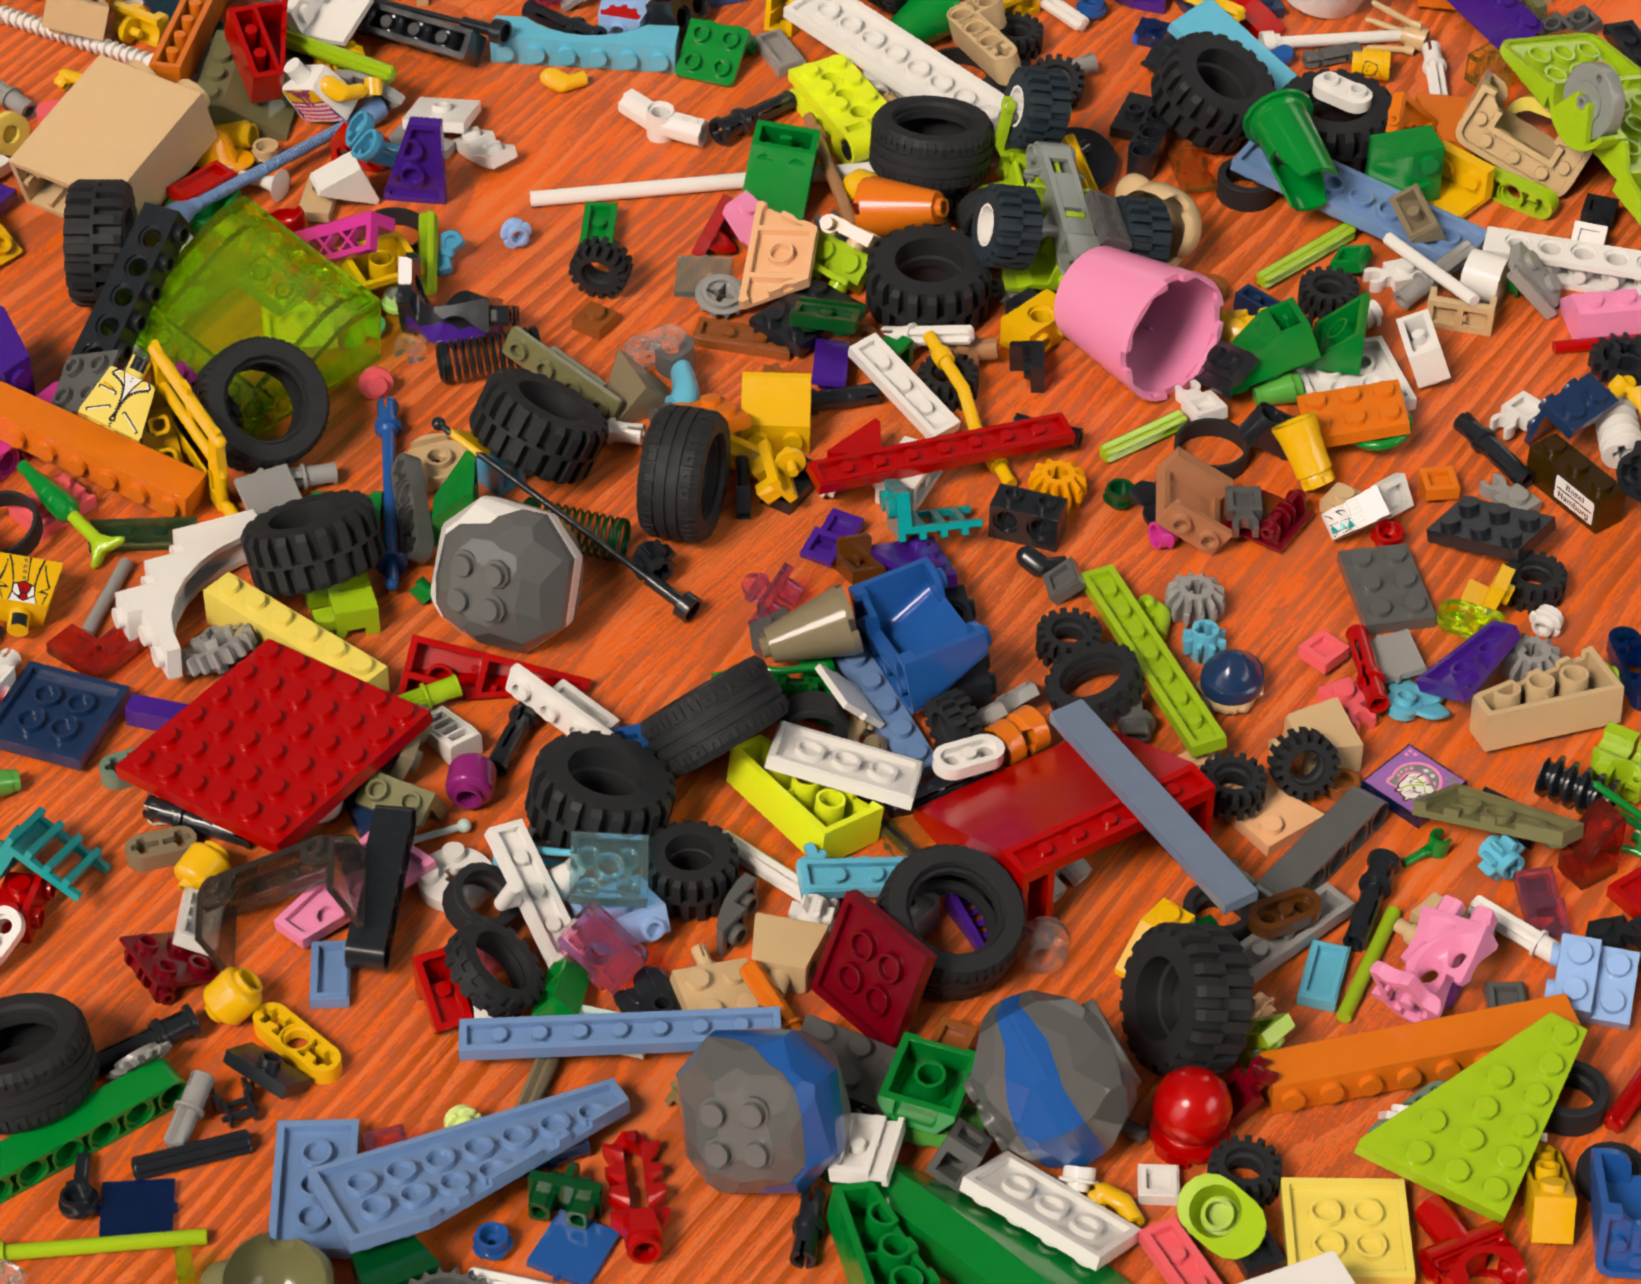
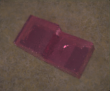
M1553 866L1515 871L1512 877L1524 921L1540 931L1546 929L1549 931L1548 936L1553 939L1562 938V933L1572 934L1564 898H1559Z

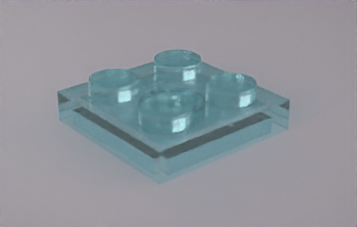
M571 831L568 904L647 908L649 835Z

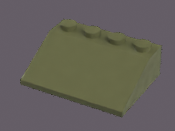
M216 30L197 83L210 98L211 104L208 107V111L213 124L218 125L249 120L250 123L257 125L259 139L272 138L276 141H287L296 116V109L287 100L283 92L282 98L279 100L251 104L225 38V30ZM287 50L285 53V65L292 58H296ZM298 58L304 65H311L310 61ZM285 72V74H284V82H283V85H284L285 81H286L287 78H288V75H287L286 72Z

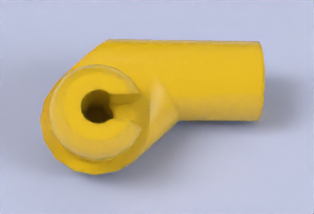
M548 67L540 74L541 83L558 93H564L588 85L587 75L583 70L566 74L556 68Z

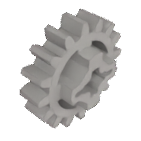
M242 622L235 626H232V624L218 626L216 624L206 628L199 636L192 638L189 643L190 647L181 650L182 668L185 674H192V676H196L203 672V675L212 672L221 674L230 670V667L245 658L247 655L246 651L254 649V644L258 643L250 624L243 625Z

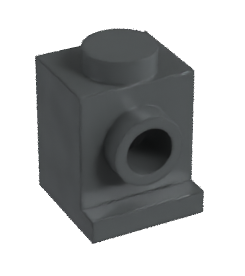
M959 1117L932 1157L925 1171L931 1174L936 1181L960 1193L959 1189L963 1176L977 1168L993 1139Z

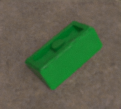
M573 951L565 955L546 970L545 978L543 979L545 990L541 993L542 997L535 1003L531 1016L579 1014L593 969Z

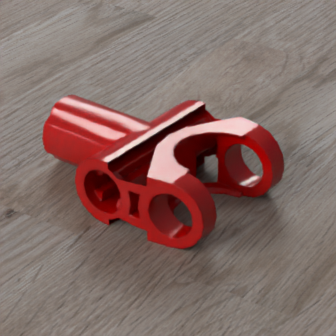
M1441 1195L1429 1197L1416 1209L1414 1214L1416 1221L1434 1243L1420 1249L1418 1252L1420 1268L1428 1281H1433L1434 1284H1470L1468 1280L1471 1278L1483 1276L1497 1280L1500 1284L1528 1283L1525 1263L1518 1249L1513 1247L1507 1240L1502 1226L1497 1221L1492 1220L1469 1229L1449 1201ZM1494 1254L1499 1256L1497 1269H1485L1487 1257Z

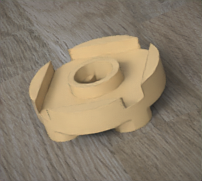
M432 433L418 437L411 442V449L406 454L421 459L426 492L431 493L441 487L467 449L455 440L448 439V435L445 433Z

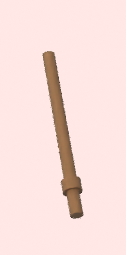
M806 113L803 116L806 128L821 130L819 161L842 218L855 224V213L826 144L827 135L823 126L818 124L813 113Z

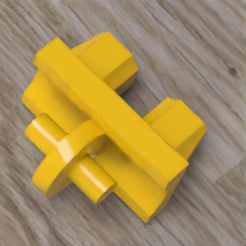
M121 1L113 3L112 9L115 12L113 31L118 33L119 39L128 44L137 40L157 48L169 24L168 14L160 11L152 14L147 12L144 6L137 2H133L130 5Z
M170 406L149 410L141 436V443L184 463Z
M765 438L758 443L761 455L749 463L750 471L760 481V483L755 485L756 493L768 505L780 497L785 498L791 503L798 498L793 477H796L805 468V455L801 450L791 447H785L778 453L772 449L770 441Z

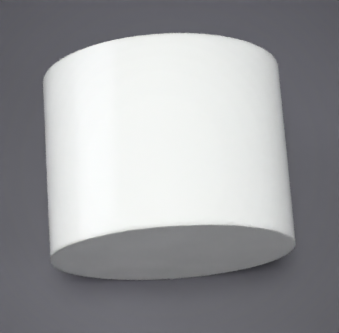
M1473 248L1465 262L1460 282L1478 294L1480 302L1489 304L1491 295L1498 296L1496 304L1498 306L1509 281L1506 277L1507 273L1511 271L1508 268L1509 258Z

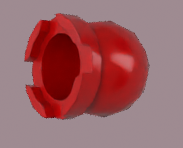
M1192 1065L1175 1068L1161 1078L1152 1098L1153 1116L1149 1126L1150 1139L1154 1144L1155 1154L1167 1164L1179 1165L1181 1169H1189V1164L1208 1162L1212 1148L1214 1146L1218 1147L1219 1141L1225 1138L1230 1144L1229 1121L1233 1114V1103L1226 1081L1210 1068Z

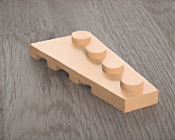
M1185 751L1178 755V757L1193 762L1200 769L1202 764L1205 765L1207 758L1210 757L1214 760L1216 753L1212 752L1192 758L1189 752ZM1267 782L1265 803H1263L1261 811H1255V816L1251 818L1245 813L1244 820L1237 821L1236 816H1231V821L1227 822L1266 857H1269L1299 840L1324 813L1296 799L1292 795H1287L1283 790ZM1233 783L1222 784L1223 787L1229 789L1243 788Z

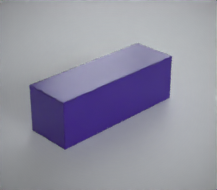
M132 694L124 709L126 723L129 726L157 731L188 704Z

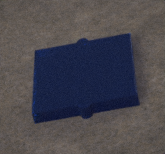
M175 1178L102 1182L101 1206L97 1208V1215L100 1217L99 1237L174 1231V1213L179 1211L178 1203L175 1202Z

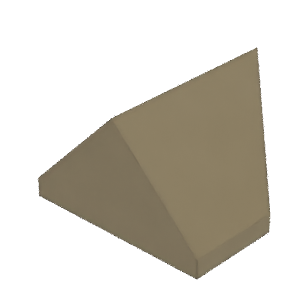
M618 348L606 388L623 401L616 420L635 423L648 419L649 410L652 408L659 410V406L665 404V398L671 393L664 383Z

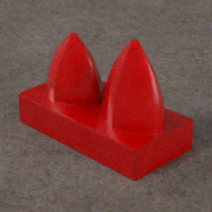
M723 193L692 249V254L703 259L707 249L716 253H736L737 249L727 235L736 236V234L722 214L725 205L734 198Z

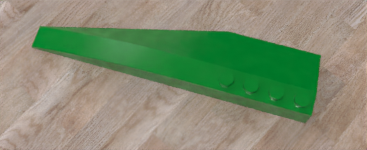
M897 1160L888 1187H882L881 1182L873 1181L899 1218L898 1225L907 1238L912 1237L919 1247L918 1255L951 1284H1132L1108 1264L1097 1271L1079 1265L1071 1256L1057 1248L1047 1246L1039 1237L1021 1227L1010 1224L1005 1217L990 1208L978 1205L973 1198L965 1193H958L949 1186ZM828 1168L820 1176L832 1187L833 1185L849 1184L830 1182Z

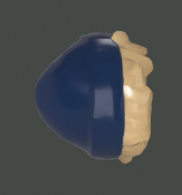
M1222 650L1207 660L1202 668L1200 680L1195 683V686L1200 691V694L1207 699L1212 711L1236 715L1238 712L1247 713L1253 706L1256 698L1264 695L1263 665L1255 655L1245 650Z

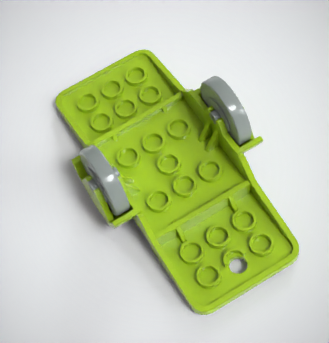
M1571 33L1504 40L1499 48L1500 55L1516 73L1520 81L1535 96L1536 100L1543 107H1550L1552 122L1559 137L1570 148L1581 152L1592 151L1601 160L1610 174L1617 180L1612 191L1641 227V68L1606 40L1591 33Z

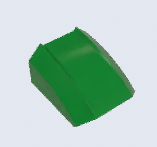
M904 1032L877 1097V1102L884 1115L887 1116V1120L898 1121V1117H904L906 1127L934 1135L953 1124L962 1113L970 1098L962 1083L968 1080L967 1075L972 1072L976 1051L970 1049L963 1050L920 1038L916 1034Z

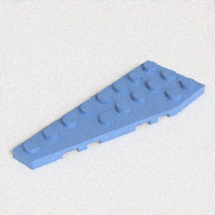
M613 1077L307 1169L308 1182L349 1252L352 1254L368 1250L384 1243L407 1238L413 1234L432 1229L531 1171V1169L533 1170L630 1113V1101Z

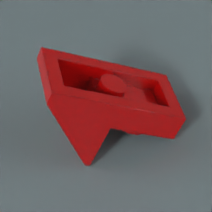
M445 947L411 958L417 999H423L434 1034L459 1027V1019L473 1018L468 1000L460 993L459 990L461 988L457 983L454 984L449 975L451 973L450 968H446L444 959L447 957V954L444 953Z

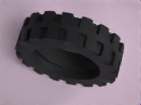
M1101 641L1092 642L1091 646L1085 647L1082 645L1075 648V652L1064 654L1060 657L1061 661L1058 664L1054 663L1049 669L1051 673L1046 675L1044 680L1046 685L1044 691L1052 711L1083 699L1105 724L1115 721L1114 718L1119 715L1121 717L1126 715L1132 705H1137L1140 701L1139 695L1145 691L1143 683L1145 682V677L1135 653L1130 651L1128 646L1124 644L1118 646L1117 642L1108 641L1107 644H1102ZM1102 672L1120 674L1119 678L1109 688L1098 694L1087 697L1069 695L1071 690L1080 681L1091 675Z
M482 916L477 920L475 918L470 919L448 939V944L444 948V953L447 954V957L444 959L446 968H450V978L454 984L457 983L461 988L459 990L466 999L469 997L473 1001L472 1005L478 1010L484 1009L487 1011V1015L493 1018L498 1016L520 1017L542 997L541 993L545 990V983L542 982V979L545 978L543 969L538 967L539 960L536 954H531L528 949L530 946L524 939L520 940L516 936V931L509 926L507 928L503 927L502 922L496 919L489 921L487 917ZM477 949L490 954L501 964L507 972L513 988L500 983L488 972L480 960Z

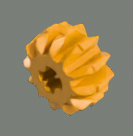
M1062 457L1058 461H1052L1047 458L1045 464L1036 463L1034 470L1030 472V477H1028L1029 490L1068 499L1067 513L1070 508H1079L1080 503L1087 494L1084 469L1076 467L1075 461L1063 462Z

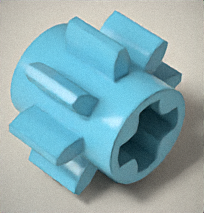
M1201 619L1194 621L1192 630L1183 629V654H1189L1190 658L1198 664H1205L1210 657L1222 650H1226V630L1219 629V626L1212 620Z
M1493 834L1487 837L1478 849V856L1483 861L1477 867L1486 876L1492 877L1496 881H1499L1501 877L1504 880H1510L1517 876L1524 867L1525 859L1520 853L1523 852L1525 846L1513 836L1502 835L1500 837L1498 834Z

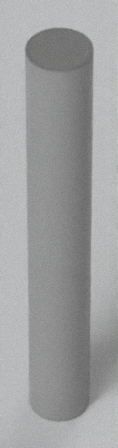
M121 558L80 630V635L84 639L91 640L115 599V592L120 590L133 567V563L129 559Z

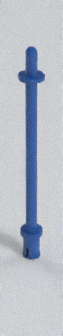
M388 396L386 397V407H384V398L378 400V418L374 423L376 435L382 438L384 542L386 545L381 561H378L376 569L379 573L385 575L386 588L394 591L399 587V575L403 574L404 570L407 569L408 561L406 556L398 551V520L391 482V469L396 459L395 438L402 432V422L398 418V401Z

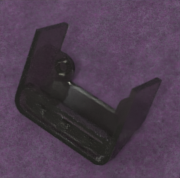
M319 835L206 878L202 882L197 894L196 942L222 971L227 967H234L237 916L326 883V890L357 927L364 926L366 850L364 846L353 835Z

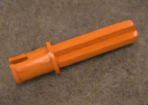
M757 960L746 962L739 969V974L761 1007L780 1006L781 1029L801 1030L803 1020L800 1017H795L761 963Z

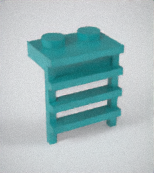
M898 478L885 479V490L879 491L881 511H886L887 527L899 542H906L907 534H916L920 540L927 539V532L936 531L943 538L948 537V530L957 529L962 535H969V528L983 526L982 518L966 519L963 515L971 513L970 505L911 511L910 492ZM942 516H949L950 521L946 522ZM929 518V524H925L921 519Z
M40 806L20 826L16 825L5 841L0 840V880L21 862L77 902L83 893L72 885L92 865L104 874L109 871L112 865L99 857L103 851L98 847L91 851L81 844L84 839L83 836L77 834L75 837H72L63 831L65 823L59 820L54 824L45 818L44 815L47 810ZM56 838L65 846L44 866L35 857ZM73 852L84 858L64 879L53 872Z

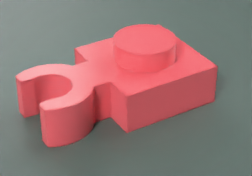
M1350 677L1318 687L1317 699L1319 702L1338 697L1357 734H1359V722L1366 723L1370 729L1375 728L1376 714L1371 713L1369 708L1367 709L1363 692L1359 690Z

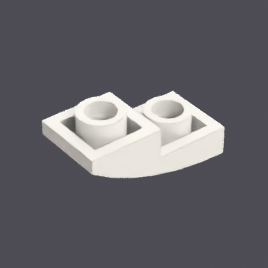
M478 126L469 127L465 133L461 134L462 136L453 140L455 141L456 150L460 154L485 168L495 169L518 157L515 145L501 143L499 140H496L493 131L479 129Z

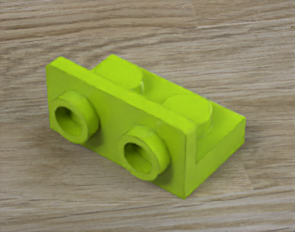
M822 230L818 239L812 277L820 280L824 276L830 279L829 286L844 294L847 290H850L859 295L866 284V262L868 261L869 254L846 244V242Z

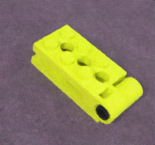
M842 54L832 55L825 59L788 69V80L795 87L789 89L797 101L795 109L802 117L809 112L815 115L818 124L823 126L827 135L826 144L842 164L869 161L872 118L887 101L849 58Z

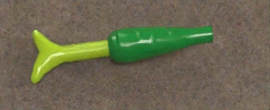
M22 460L18 463L16 469L26 478L37 497L51 515L62 523L70 522L90 542L92 569H97L102 564L106 553L117 549L124 543L125 537H111L99 533L80 514V504L75 497L59 484L38 471L27 460Z

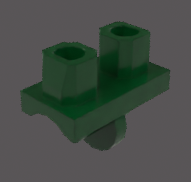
M570 1162L565 1173L553 1170L551 1173L531 1169L527 1179L528 1208L531 1219L545 1222L550 1220L553 1210L559 1211L562 1209L566 1211V1223L570 1227L583 1230L587 1229L593 1218L601 1219L604 1211V1205H602L603 1184L592 1182V1178L580 1176V1164Z

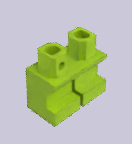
M367 573L359 577L355 576L343 584L339 583L325 590L319 589L312 593L304 594L307 608L311 610L312 622L328 631H335L336 636L339 638H345L348 631L364 628L366 636L381 633L379 607Z
M1609 721L1604 729L1602 740L1598 746L1593 748L1590 767L1594 769L1593 780L1596 781L1603 772L1607 774V786L1609 783L1612 784L1617 778L1620 779V795L1624 800L1637 804L1641 800L1640 733Z

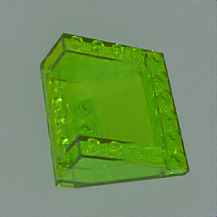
M244 195L218 210L178 254L175 268L168 275L162 288L161 297L154 304L147 318V326L140 333L135 344L150 355L148 346L152 343V340L157 339L174 365L183 361L198 376L210 359L234 342L249 337L254 338L255 336L275 337L277 340L283 339L285 342L292 343L294 347L297 346L301 351H304L307 357L310 356L313 359V363L317 364V369L322 372V377L326 381L325 385H327L328 391L380 359L381 299ZM254 370L236 373L229 385L228 393L243 413V417L240 418L243 421V428L240 429L252 438L290 416L293 412L289 393L280 381L268 373Z

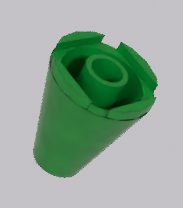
M908 0L890 21L928 45L952 36L947 19V11L961 2L959 0Z

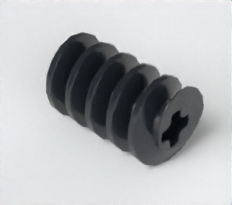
M1561 755L1555 763L1552 762L1551 757H1548L1538 774L1534 789L1535 794L1541 797L1548 793L1549 801L1554 803L1561 799V804L1564 808H1571L1575 805V811L1578 814H1585L1589 811L1590 819L1595 821L1602 817L1603 822H1606L1616 804L1592 786L1593 782H1595L1593 780L1594 769L1588 767L1583 774H1579V761H1575L1568 769L1565 767V755ZM1603 772L1596 781L1619 795L1621 780L1617 778L1609 787L1606 785L1607 774Z

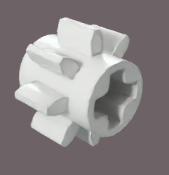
M805 894L801 903L797 901L791 902L788 916L792 919L828 924L830 935L835 922L836 908L830 907L829 901L821 895Z

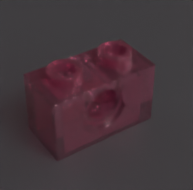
M594 899L560 931L556 941L560 945V952L568 961L573 964L578 962L588 971L587 976L598 989L602 991L607 989L612 995L616 994L646 964L650 953ZM598 942L608 946L611 954L605 957L597 956L592 952L590 946Z

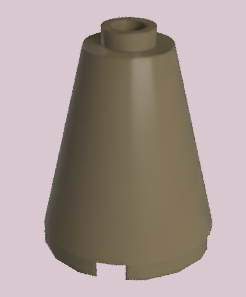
M840 584L828 588L764 627V636L758 638L764 658L771 657L774 663L852 656L864 652L859 630H856L853 620L855 618L851 606Z

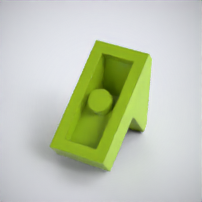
M1289 1013L1252 1019L1251 1033L1246 1036L1247 1045L1243 1052L1237 1054V1061L1248 1069L1252 1060L1259 1056V1052L1282 1048L1281 1045L1285 1042L1283 1036L1296 1027Z

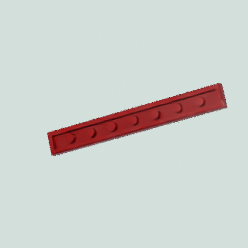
M1059 412L807 462L806 472L820 495L884 482L885 479H900L1071 445L1075 442L1076 434L1063 413Z

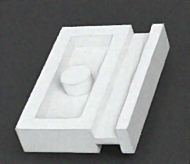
M850 1113L849 1140L843 1151L829 1165L830 1182L858 1183L876 1181L881 1182L882 1187H888L906 1132L905 1118L898 1117V1121H888L887 1116Z

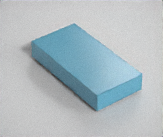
M1312 939L1297 993V1005L1335 1013L1351 947Z

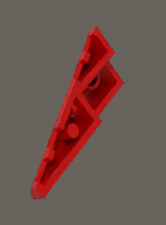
M412 634L397 695L419 688V683L423 682L424 685L455 674L463 696L448 701L513 697L506 691L505 687L510 669L515 663H519L551 687L565 679L581 692L588 691L591 679Z

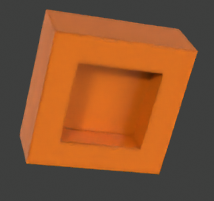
M1453 465L1422 467L1418 469L1417 479L1425 501L1459 499L1461 488Z

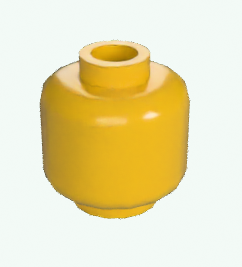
M206 840L204 843L194 842L174 867L175 876L179 880L177 887L182 893L185 887L189 886L215 895L232 872L231 864L229 863L230 855L221 846L210 840Z
M245 967L225 968L204 989L203 999L206 1004L205 1011L207 1015L216 1023H224L230 1026L240 1025L262 1003L261 991L263 986L260 979L254 972Z

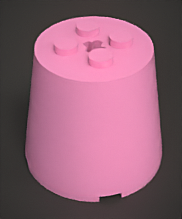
M1098 246L1078 257L1065 273L1056 293L1054 317L1057 327L1063 335L1134 394L1149 401L1167 400L1168 394L1175 391V385H1180L1181 388L1187 389L1195 375L1200 376L1205 370L1202 366L1207 360V354L1213 346L1219 343L1224 323L1219 320L1220 306H1223L1224 302L1215 282L1200 273L1115 247Z

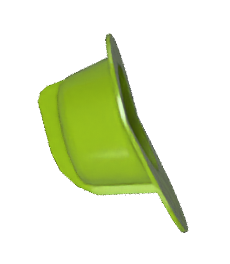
M1202 1174L1195 1176L1187 1182L1178 1195L1177 1213L1180 1222L1192 1236L1212 1253L1223 1259L1237 1260L1249 1256L1261 1245L1267 1226L1264 1211L1255 1200L1231 1180L1220 1174Z

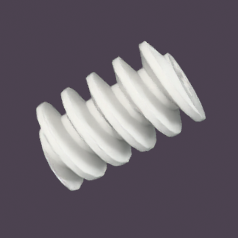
M1615 396L1619 400L1616 407L1594 423L1601 460L1609 468L1617 470L1620 459L1633 451L1635 442L1641 440V431L1636 407L1627 397L1619 398Z

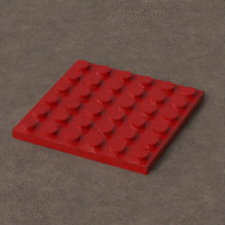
M268 638L114 767L118 778L281 856L432 724L433 720L431 711Z

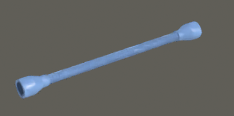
M373 97L360 104L347 121H341L197 198L193 197L189 200L175 201L165 207L179 211L187 222L190 223L193 217L201 212L203 208L330 142L342 123H350L353 116L359 111L363 110L370 113L374 117L376 125L387 119V107L380 98Z

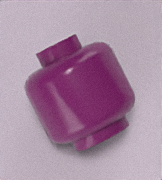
M465 753L455 757L448 769L445 784L446 794L456 805L464 809H476L490 802L494 795L497 768L490 759L478 753Z

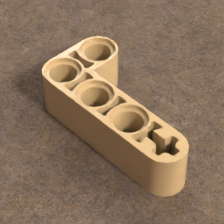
M966 0L950 8L947 11V19L953 42L996 83L1007 86L1012 73L1015 72L1016 68L1021 67L1017 47L1000 32L1007 24L1002 0Z

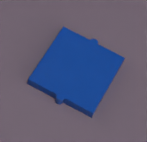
M560 1209L528 1257L526 1266L553 1276L554 1281L564 1280L571 1284H592L619 1242L621 1235L612 1228L596 1223L594 1218L585 1230L570 1227L566 1223V1211Z

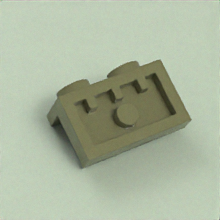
M378 771L362 784L355 798L358 806L374 811L375 805L414 807L416 809V828H422L428 818L442 822L448 810L436 793Z

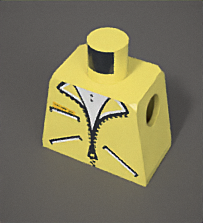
M133 354L125 371L110 366L83 402L77 415L139 443L156 388L143 381L152 363Z

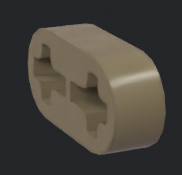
M174 826L132 836L125 844L127 864L131 869L139 872L174 866L189 846L194 842H198L197 834L190 827ZM146 851V854H140V852Z

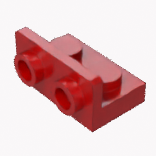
M9 872L6 874L0 887V906L5 905L14 908L25 919L26 929L22 939L19 941L21 943L31 944L36 930L43 927L48 900L52 901L56 894L57 888L37 873L32 875ZM7 921L2 925L1 931L3 934L10 932L12 923Z

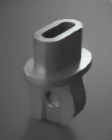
M1140 694V701L1137 705H1132L1126 715L1118 716L1116 726L1120 733L1146 743L1151 740V733L1155 729L1156 720L1151 713L1142 709V694Z

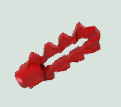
M637 1130L622 1131L613 1144L602 1143V1155L609 1165L604 1167V1176L609 1184L608 1204L616 1210L610 1212L611 1227L624 1238L629 1258L638 1264H649L661 1256L663 1246L662 1234L671 1223L670 1208L662 1207L667 1200L666 1184L660 1183L663 1178L664 1163L656 1162L660 1153V1139L647 1141ZM636 1153L637 1157L641 1158L648 1207L633 1209L630 1207L624 1162L627 1154Z

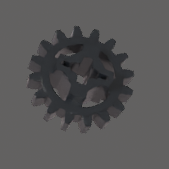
M1623 332L1622 337H1617L1614 333H1610L1609 339L1599 337L1598 344L1592 343L1591 351L1589 352L1588 366L1591 367L1590 373L1592 375H1599L1598 380L1601 383L1610 382L1617 375H1630L1636 380L1634 387L1641 386V335L1629 338L1628 333Z

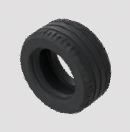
M930 95L897 98L881 106L872 118L869 162L879 177L942 192V194L967 191L982 183L991 171L994 125L983 110L962 100Z
M268 336L249 337L234 342L210 359L202 368V371L199 372L198 378L194 382L195 386L192 387V391L226 438V462L231 469L235 468L236 471H243L244 473H256L258 468L266 470L282 464L289 466L310 452L319 442L318 440L321 439L322 433L326 429L325 425L328 424L327 417L330 414V402H328L330 396L327 392L328 387L325 385V378L322 377V372L317 369V364L313 363V359L310 356L307 357L304 351H301L297 346L294 347L290 342H285L283 339L277 340L275 337L269 338ZM249 370L265 372L281 382L289 393L293 407L291 425L284 437L271 441L252 438L239 429L231 418L227 405L228 388L236 373Z
M669 404L660 408L654 415L643 444L637 480L638 520L641 528L649 536L700 543L712 535L725 499L731 455L728 422L718 411Z
M753 655L709 679L641 722V734L645 740H648L649 748L657 753L659 760L663 759L667 763L670 772L677 779L726 753L788 713L789 701L781 693L782 689L779 684L775 683V677L771 671H768V666L764 659Z
M937 844L933 847L921 848L916 853L909 854L892 870L875 904L937 955L922 994L924 997L930 996L931 999L936 1000L937 998L941 1001H946V999L949 1001H955L956 999L960 1001L965 998H973L974 995L978 996L982 992L988 991L990 987H993L1005 975L1025 938L1027 908L1022 898V892L1018 889V884L1013 881L1012 875L1008 874V871L1001 867L998 861L993 860L994 858L986 856L981 851H977V849H970L967 846H959L958 844H952V846L949 844ZM936 891L960 895L971 902L983 917L987 930L986 944L974 952L953 954L936 949L924 941L915 929L910 913L911 901L924 893Z
M35 992L20 993L0 998V1135H12L41 1128L68 1115L88 1097L98 1078L100 1063L85 1016L80 1008L63 997Z

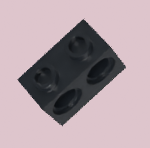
M651 0L645 5L650 23L652 25L679 26L680 40L685 38L691 18L703 20L712 12L709 0Z
M1000 483L990 503L988 537L1056 553L1066 531L1068 499Z

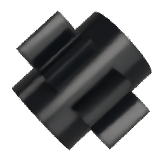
M658 539L640 544L631 558L637 566L649 575L654 573L664 581L672 576L674 568H676V564L671 560L676 556V553L668 544L663 545ZM635 573V575L639 578L640 581H641V580H644L643 578H641L639 575H637V574Z

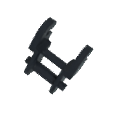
M245 1076L241 1077L243 1098L226 1103L223 1097L219 1098L218 1094L215 1093L214 1087H212L209 1093L216 1114H223L224 1117L221 1118L222 1123L227 1122L230 1129L233 1128V1121L251 1116L254 1121L257 1120L256 1112L260 1111L259 1106H254L253 1089ZM245 1103L247 1108L230 1113L229 1108Z

